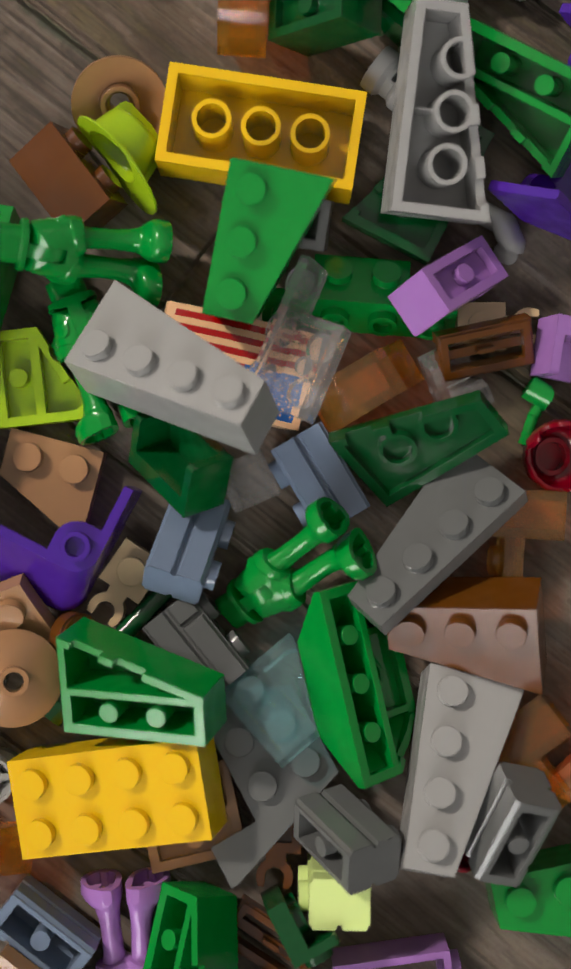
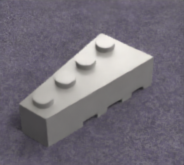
M413 0L405 11L381 214L472 225L490 222L489 204H486L484 178H486L484 156L481 157L478 125L481 124L479 103L476 104L473 81L475 64L468 3L449 0Z
M116 280L110 286L64 360L86 392L254 455L257 454L279 414L277 405L264 379Z
M430 663L421 672L399 831L402 840L400 870L440 877H455L524 689Z

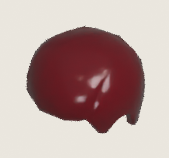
M559 419L542 424L527 438L526 445L523 447L522 462L528 478L543 490L561 493L563 491L571 492V420Z

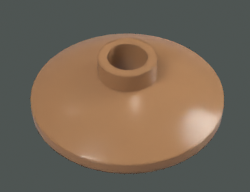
M112 55L92 62L81 72L73 86L71 95L72 116L79 131L80 129L77 124L79 116H87L93 120L98 119L116 107L111 103V97L116 93H123L129 98V102L150 122L157 134H159L165 86L158 74L150 66L130 56Z
M25 629L0 630V727H22L41 719L52 709L61 693L58 656L54 647L39 634ZM12 672L19 673L24 679L23 684L14 690L8 689L3 683L6 675Z

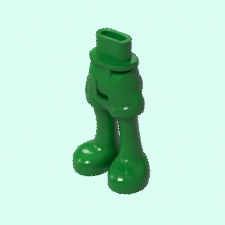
M61 215L56 218L46 217L30 220V222L28 218L22 217L19 224L0 221V262L14 263L15 270L23 271L24 269L44 276L52 283L63 285L73 284L77 278L116 280L130 286L132 292L153 306H158L163 288L162 273L158 263L165 264L168 262L173 247V229L169 221L153 219L140 227L131 229L84 226L83 219L76 215ZM86 249L127 251L139 254L141 257H106L86 254Z
M77 278L73 284L69 285L50 282L45 286L51 301L47 309L49 315H52L54 332L52 348L60 363H65L64 360L100 304L97 301L95 290H88L83 278ZM74 376L83 402V417L75 429V435L79 444L82 446L94 444L116 434L119 430V425L106 399L86 392ZM118 404V410L126 428H133L134 418L141 412Z
M327 497L318 498L307 506L305 512L307 525L296 536L276 550L268 547L263 548L247 559L246 567L237 578L229 581L226 592L215 600L218 610L234 628L239 629L248 622L252 624L260 623L264 618L280 612L294 611L304 604L307 598L306 592L325 577L339 570H343L354 580H365L376 572L377 561L375 553L367 536L360 528H354L346 533L331 548L298 569L292 567L297 560L319 544L330 543L347 531L350 525V517L341 505Z

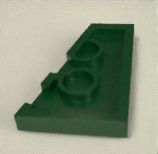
M478 125L481 157H483L495 133ZM384 177L357 206H354L342 217V222L427 265L449 222L381 214Z
M477 390L329 432L328 443L384 505L388 507L508 436L509 430L505 420L484 394Z

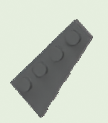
M477 454L425 484L376 554V572L365 580H358L349 593L348 598L351 604L386 635L528 502L526 491Z

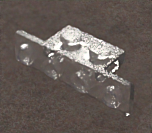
M301 255L296 267L291 270L286 279L285 293L276 314L271 317L267 324L266 339L257 360L251 364L249 370L266 381L280 413L313 425L352 332L345 326L311 315L327 279L328 272L312 257Z

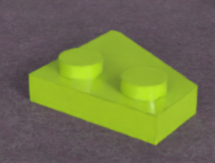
M37 327L0 331V429L80 421L83 417V402L79 388L63 363L57 360L53 348L42 331Z

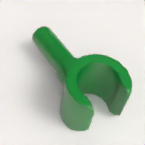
M532 377L520 396L532 404L518 441L522 445H526V440L535 430L539 417H541L542 412L549 406L554 397L552 386L538 377Z

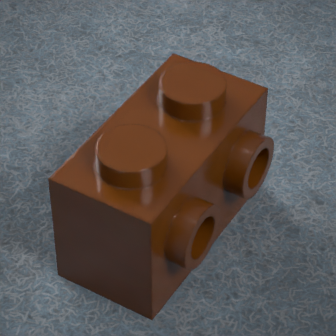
M50 121L9 160L23 181L53 218L61 215H76L83 219L84 226L103 228L128 205L118 192L122 185L117 177L106 166L97 165L89 154L93 150L92 145L73 126L68 129Z

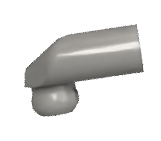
M486 201V204H489L490 222L478 225L494 233L498 243L494 247L493 252L500 263L505 265L514 264L518 259V255L524 253L526 241L518 221L513 214Z

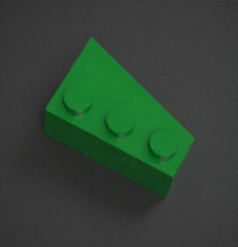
M231 157L202 313L253 324L262 314L287 270L290 261L338 179Z
M571 843L539 850L532 864L528 866L524 879L517 887L485 882L490 909L500 929L571 937Z
M205 881L162 882L143 969H238L237 895Z

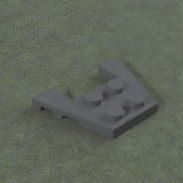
M292 685L227 697V721L214 736V742L255 819V823L211 847L231 889L240 884L294 823V804L298 797L314 792L320 794L339 773Z

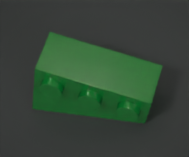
M470 18L475 75H473L475 97L487 110H491L510 131L509 133L533 155L542 165V169L551 178L563 177L571 163V65L484 22Z
M82 617L56 637L64 732L206 747L227 721L225 677L223 673L86 617Z

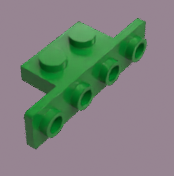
M315 254L312 291L276 288L262 312V321L288 328L366 333L377 336L416 337L433 340L432 332L455 326L458 309L439 320L422 334L414 336L388 298L391 293L410 279L411 261Z

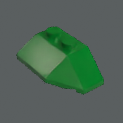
M351 581L313 593L297 644L318 735L359 789H367L403 773L406 762L403 757L410 742L416 706L403 653L390 650L387 634L384 635L351 604L348 595L358 582Z

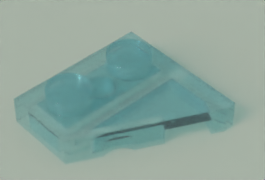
M290 633L252 663L245 673L225 687L226 705L282 769L320 736L298 654V647Z

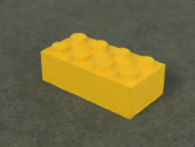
M170 61L155 163L161 176L226 185L231 157L338 179L326 200L349 204L367 92Z
M109 737L31 747L7 761L23 860L213 840L228 822L214 737L206 747Z

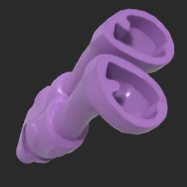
M146 867L134 871L126 880V901L131 922V952L125 950L122 937L120 905L123 884L121 873L114 869H99L81 877V895L95 909L101 929L103 957L96 962L95 969H143L152 931L153 912L159 900L162 882H171L169 871L152 874L151 867Z

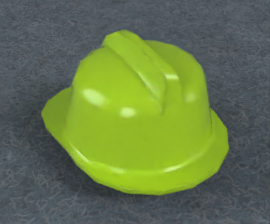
M127 101L121 102L114 109L109 110L96 120L87 116H79L77 124L80 131L92 147L104 158L126 193L140 209L147 214L154 215L157 212V203L147 182L157 167L155 153L158 134L150 122L132 103Z

